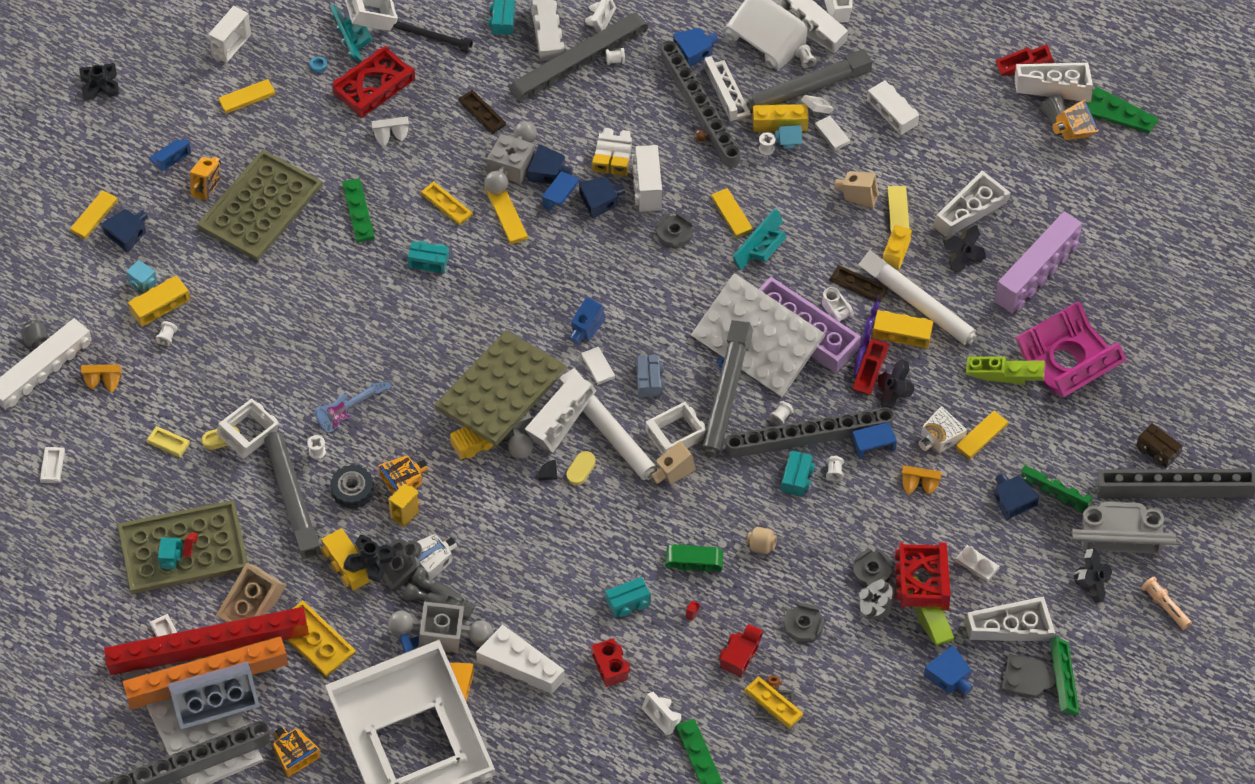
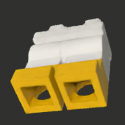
M604 128L602 134L599 133L596 152L592 161V172L609 174L611 164V174L627 176L632 148L630 131L623 130L620 132V136L613 135L614 130ZM597 165L606 166V168L601 169ZM615 167H617V168H624V170H623V171H617V170L615 169Z

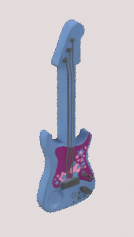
M389 382L372 383L370 388L345 402V398L348 395L342 394L334 403L318 407L314 414L320 427L325 432L334 431L341 421L352 417L351 414H347V410L373 394L390 389L391 384Z

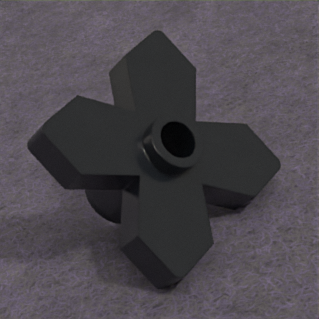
M115 63L79 68L81 81L86 83L82 87L84 100L95 99L100 91L108 97L119 95L118 82L112 80L117 76Z
M970 224L964 227L961 236L950 234L943 238L945 248L953 253L949 260L952 271L959 272L965 269L968 258L976 262L986 258L984 248L974 245L980 235L977 225Z
M901 359L894 365L892 374L885 371L878 376L879 386L885 388L880 399L882 408L891 409L895 406L898 396L906 398L913 394L914 384L906 379L909 372L908 361Z
M359 535L355 542V548L358 553L348 555L344 561L343 568L353 573L365 569L368 579L379 583L384 575V568L381 564L391 562L395 556L396 549L386 544L379 547L371 538Z
M1095 548L1087 549L1084 557L1086 566L1075 570L1074 580L1077 585H1081L1083 588L1090 587V596L1095 602H1103L1106 595L1103 581L1110 580L1112 569L1108 564L1100 563V554Z

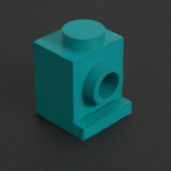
M161 537L158 553L160 568L167 570L176 569L177 561H180L181 552L183 551L181 538Z

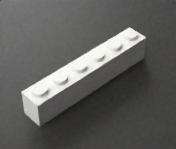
M73 318L0 377V406L5 410L15 406L22 396L32 392L33 387L38 383L45 382L47 376L53 371L57 372L64 362L72 360L80 349L87 348L90 341H92L90 331Z

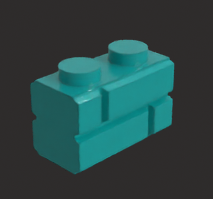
M494 0L493 3H490L489 12L492 14V17L488 19V28H492V34L513 35L515 0Z
M412 241L407 259L408 268L445 274L449 259V247L443 244H428L425 241Z
M790 451L781 482V492L804 496L805 490L809 491L811 480L808 479L809 474L813 475L815 470V463H812V455Z
M639 577L606 590L605 600L614 618L618 616L625 617L633 610L647 608L651 604V594L643 578Z

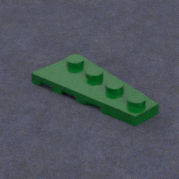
M1097 86L1092 91L1091 102H1086L1093 118H1101L1114 124H1122L1128 128L1150 134L1159 122V118Z
M1026 465L1023 466L1021 477H1023L1027 484L1033 485L1034 483L1040 487L1039 489L1047 495L1052 493L1057 496L1056 499L1059 502L1072 504L1073 508L1079 513L1083 514L1086 508L1093 506L1092 496L1086 494L1083 497L1078 493L1077 489L1073 487L1066 489L1060 481L1056 479L1049 481L1045 474Z

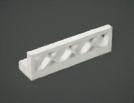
M712 56L706 57L704 69L730 122L751 116L725 60L715 63ZM717 67H723L724 72L722 75L719 73ZM723 79L730 81L731 85L729 88L726 87ZM730 93L737 95L736 101H733ZM736 106L743 108L745 112L737 114L738 109Z

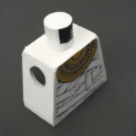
M941 406L923 425L921 436L924 438L919 441V446L924 451L933 446L940 453L958 444L966 436L967 429Z

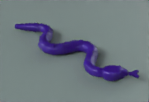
M879 295L877 296V302L873 303L871 307V316L865 324L862 343L855 360L854 376H857L862 358L866 354L872 327L875 324L877 310H879Z

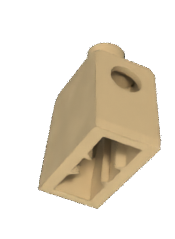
M849 171L845 180L836 179L834 184L835 190L844 192V199L846 201L874 208L879 195L876 173Z
M679 441L657 459L658 470L650 476L656 484L666 479L671 485L696 470L693 456L682 441Z

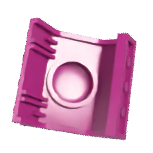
M1080 302L1072 304L1015 337L1021 350L1020 354L1026 361H1045L1043 382L1052 393L1063 397L1126 361L1119 343L1108 346L1092 328ZM1058 350L1068 351L1075 357L1077 366L1074 368L1060 366L1054 359V353Z

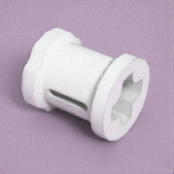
M802 45L795 51V55L800 58L801 66L804 69L814 66L817 62L816 58L810 53L811 49L808 45Z
M624 48L615 51L605 50L607 66L611 63L625 64Z
M767 132L760 135L759 152L761 154L771 155L775 151L774 144L776 139L772 133Z
M168 321L162 322L161 331L156 336L155 341L161 345L171 346V339L173 334L177 332V326Z
M780 401L775 412L770 413L769 419L778 426L784 425L788 415H792L794 412L792 406L789 403Z
M319 435L311 436L307 443L309 455L314 459L324 457L326 454L324 438Z
M831 456L826 460L828 465L826 478L827 480L841 481L844 476L842 473L844 460L839 456Z

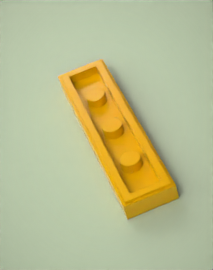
M485 187V191L510 245L527 240L528 235L507 190L501 194H492Z

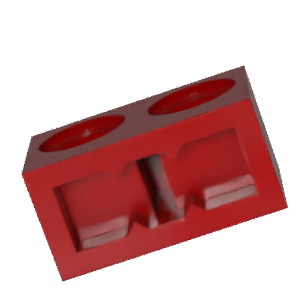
M614 638L591 645V655L605 687L628 680V673L631 672L628 661L623 660L621 645L616 644ZM617 669L619 672H612L611 670Z

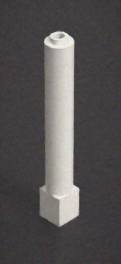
M871 250L868 251L858 264L963 345L971 344L975 340L976 330Z
M574 368L559 378V387L561 388L567 378L573 373L581 378L583 377ZM593 395L583 409V412L642 480L651 479L650 475L657 469L655 464Z

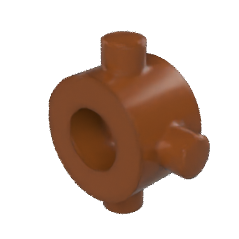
M702 130L695 132L696 136L694 139L696 141H706L708 133Z
M772 675L768 677V680L765 679V682L773 689H778L779 685H782V681H780L778 676Z

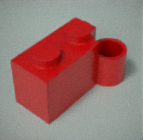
M748 624L743 633H732L728 639L727 644L729 645L727 649H723L719 655L720 668L742 678L759 648L764 630Z

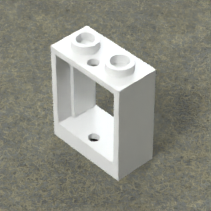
M345 0L352 24L390 31L397 22L398 16L392 0ZM364 5L379 8L381 14L365 11Z
M233 6L209 33L211 53L215 60L227 63L251 36L247 12Z
M250 399L218 424L217 435L244 459L265 443L264 439L269 433L277 432L279 422L273 415L266 412L260 403ZM248 415H251L266 429L250 442L233 428Z
M683 402L646 421L645 431L663 455L679 441H682L686 448H689L704 440L706 426L703 421L698 420L695 410L689 407L686 402ZM684 417L694 433L670 444L660 428Z

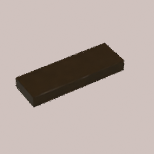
M473 90L458 98V102L491 134L506 126V122Z
M840 265L837 266L829 280L877 302V296L879 295V304L888 291V287Z

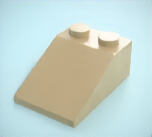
M246 563L216 615L227 622L265 615L276 604L287 585L259 567Z

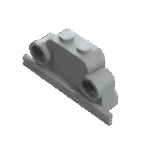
M1107 501L1101 503L1099 507L1091 506L1085 509L1082 530L1072 529V540L1082 541V550L1085 551L1095 548L1096 551L1161 554L1164 545H1176V534L1163 533L1164 516L1157 509L1146 510L1143 504L1135 502Z

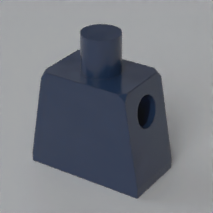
M538 145L527 170L528 181L552 184L560 172L573 174V168L565 166V156L542 145Z
M606 177L579 182V194L592 218L617 207V196L625 194L622 183L612 186L609 178Z
M124 209L101 224L103 234L128 253L146 233L143 222L148 219V216L143 210L134 215L129 210Z
M1001 473L995 478L998 485L995 487L994 497L1006 521L1038 506L1040 496L1020 476L1008 479L1005 473Z

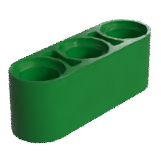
M672 544L666 548L665 566L667 569H670V567L689 571L690 569H697V571L704 572L714 570L719 573L723 569L724 552L717 547Z

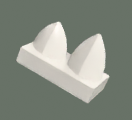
M601 0L590 5L589 9L595 13L587 17L585 22L593 26L596 32L606 29L616 10L613 0Z
M408 117L371 121L372 132H374L375 138L383 147L389 141L390 130H392L398 140L403 141L409 128Z
M968 545L955 560L986 582L990 581L1000 567L977 552L973 546Z
M654 692L647 694L641 709L666 735L673 733L675 726L681 721V714L669 709L671 699L658 697Z

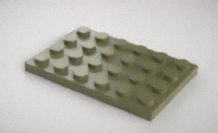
M262 150L197 223V228L250 258L259 261L321 189L323 182Z
M505 330L436 402L435 409L497 446L567 371V365Z
M234 500L118 524L131 594L241 572L245 564L248 563ZM191 532L198 534L197 544L193 543V554L190 558L182 557V551L181 559L177 561L176 569L167 570L160 568L158 553L161 537L181 538L184 550L185 538Z

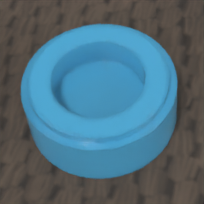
M319 56L312 58L309 62L310 70L314 73L324 72L327 69L326 59Z

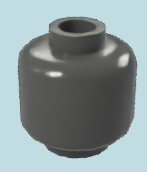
M37 320L26 322L21 329L25 345L29 348L33 347L34 350L49 338L44 324Z

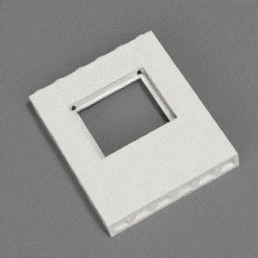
M440 640L325 685L364 784H395L397 782L398 784H476L480 781L482 783L488 782L496 775L495 768ZM435 707L455 756L396 779L376 730Z

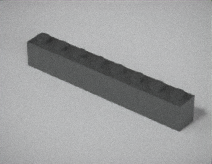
M1099 469L1096 479L1097 498H1254L1255 469Z

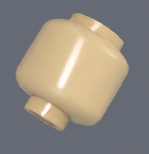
M755 527L752 532L748 533L747 544H750L751 551L762 554H769L770 551H774L777 536L774 535L773 530Z

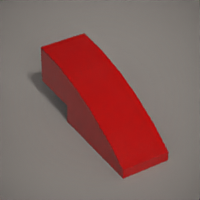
M1047 44L1033 50L1027 47L995 60L1001 76L1015 75L1016 64L1055 63Z
M870 339L852 390L871 395L889 350L888 343Z

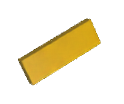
M266 79L218 99L227 114L274 96L276 93L269 79Z
M434 181L421 191V195L459 226L473 215V212Z
M728 188L711 194L713 202L736 238L753 232L751 224Z
M102 190L72 225L70 232L86 240L118 202V198Z
M993 411L956 445V449L968 459L973 458L1009 422L996 411Z
M759 676L745 688V693L789 730L803 717V712Z

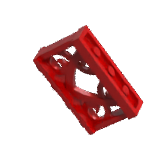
M385 45L381 49L376 50L370 57L362 60L356 67L351 68L342 77L337 78L332 83V92L351 108L357 116L363 118L415 80V69L406 65ZM388 60L391 62V66L388 69L386 62L384 65H380V63ZM394 68H398L401 72L395 71ZM382 75V86L379 88L367 87L363 89L365 76ZM351 85L352 88H349L348 91L354 92L357 90V92L348 94L343 90ZM358 97L360 102L357 103L352 98Z
M899 542V549H895V561H898L895 566V574H899V576H896V587L900 588L897 589V601L901 602V608L905 609V606L941 607V610L949 611L951 595L947 543L939 542V545H912ZM922 567L928 573L936 575V577L928 579L925 584L912 576L914 572ZM909 590L914 591L913 594H908L907 592Z

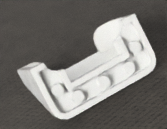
M745 0L725 26L724 34L729 40L737 41L739 37L743 38L765 54V63L769 68L779 71L795 56V51L798 47L806 45L807 27L799 18L772 0Z

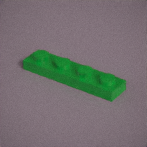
M360 178L342 181L356 242L375 240Z
M1055 636L1050 639L1054 663L1053 670L1056 676V688L1059 696V707L1062 712L1076 716L1080 712L1069 642Z
M695 718L677 724L675 728L699 783L723 784Z

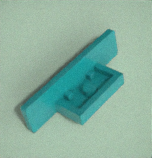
M332 4L330 6L333 11L331 15L338 23V31L344 36L342 40L350 50L348 54L353 61L356 60L361 63L363 59L359 50L373 41L371 34L366 26L352 24L350 17L345 20L341 10Z
M774 208L732 256L739 270H742L751 259L766 262L787 238L785 232L777 230L783 223L778 209Z

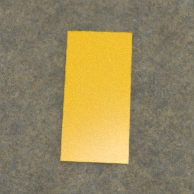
M302 600L292 609L304 607L309 635L288 639L287 641L319 672L328 677L356 654V650Z

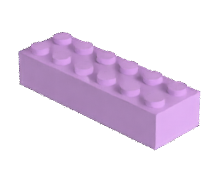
M1064 211L998 281L994 302L1012 314L1016 310H1021L1027 298L1031 299L1034 296L1036 288L1038 286L1042 287L1045 284L1047 276L1049 274L1053 275L1057 271L1060 262L1064 263L1068 259L1069 253L1077 250L1080 245L1079 238L1082 234V222Z
M770 277L759 288L760 291L826 334L811 357L836 374L860 349V335L774 278Z

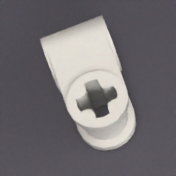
M834 287L824 290L822 306L829 316L838 322L847 317L851 318L854 316L852 307L846 302L839 290Z

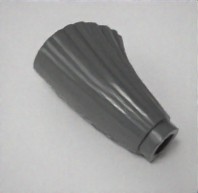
M1061 95L1050 96L1042 103L1039 109L1048 117L1052 126L1057 123L1056 117L1066 110L1064 97Z

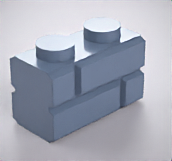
M658 355L636 357L638 397L661 396V390H665V380L660 376V374L664 373L663 362H659Z

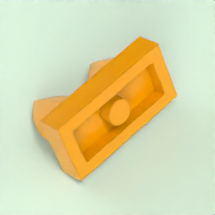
M120 364L81 365V374L86 385L91 390L97 386L102 375L105 387L109 392H113L118 385L120 375H122V367Z
M903 465L902 483L905 492L908 495L911 494L918 486L919 480L922 479L924 491L928 495L931 494L938 487L942 472Z

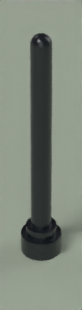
M398 21L393 25L394 28L456 45L461 51L467 53L470 52L468 47L472 48L473 39L467 37L457 39Z

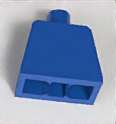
M702 28L673 34V42L677 44L690 67L711 56L712 45L718 43L715 33L706 36Z
M589 297L585 298L571 321L573 330L569 337L571 342L579 344L582 338L589 341L606 320L602 304Z
M953 645L925 666L923 676L948 694H951L958 688L964 695H967L973 689V686L967 681L970 679L971 668Z

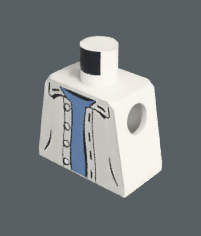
M433 534L417 541L422 546V555L419 558L420 567L426 570V577L429 581L435 578L452 562L451 550L457 547L452 537L442 542L437 535Z

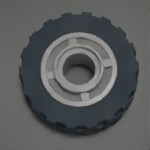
M351 464L343 466V468L338 469L333 474L330 481L333 499H335L337 504L339 503L340 506L347 507L348 509L363 507L366 503H369L374 495L373 478L370 472L360 465L355 466ZM352 485L356 486V487L353 488V489L348 488L349 486H352Z

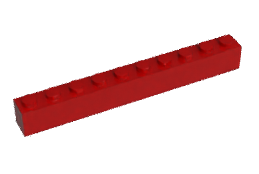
M304 607L105 647L104 653L109 674L115 675L216 655L280 636L282 641L308 636L309 630Z

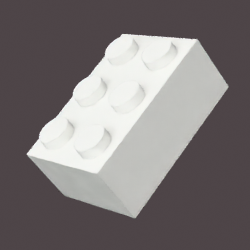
M658 145L636 146V154H632L635 206L639 205V212L661 211L662 184Z

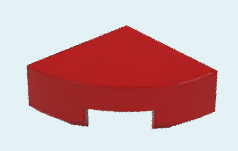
M191 532L185 538L182 557L190 558L192 556L193 543L197 544L198 540L197 533Z
M690 602L686 609L687 619L694 620L701 607L700 603Z

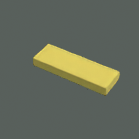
M888 186L890 232H892L894 225L909 228L906 186Z

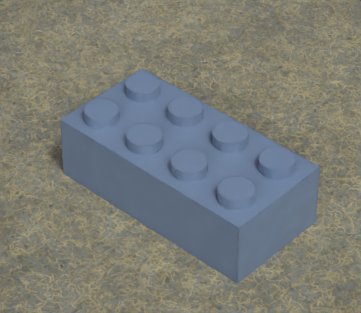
M248 662L168 684L180 730L260 707Z

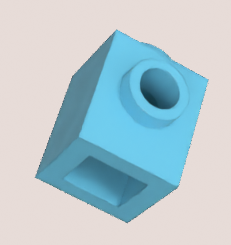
M801 125L778 127V131H775V141L779 142V146L783 145L784 149L794 148L795 144H802Z
M140 260L126 271L128 282L137 291L140 289L145 293L148 289L155 287L157 283L156 272Z

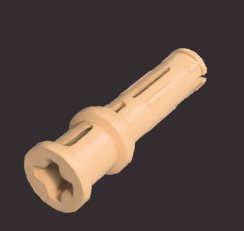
M1151 577L1142 585L1141 589L1147 591L1153 598L1152 601L1156 604L1159 603L1182 630H1185L1192 624V621L1188 619L1168 596V591L1157 583L1156 577Z

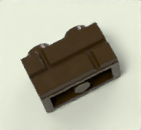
M1153 423L1139 435L1136 443L1141 453L1148 454L1157 465H1162L1165 468L1181 454L1183 445Z

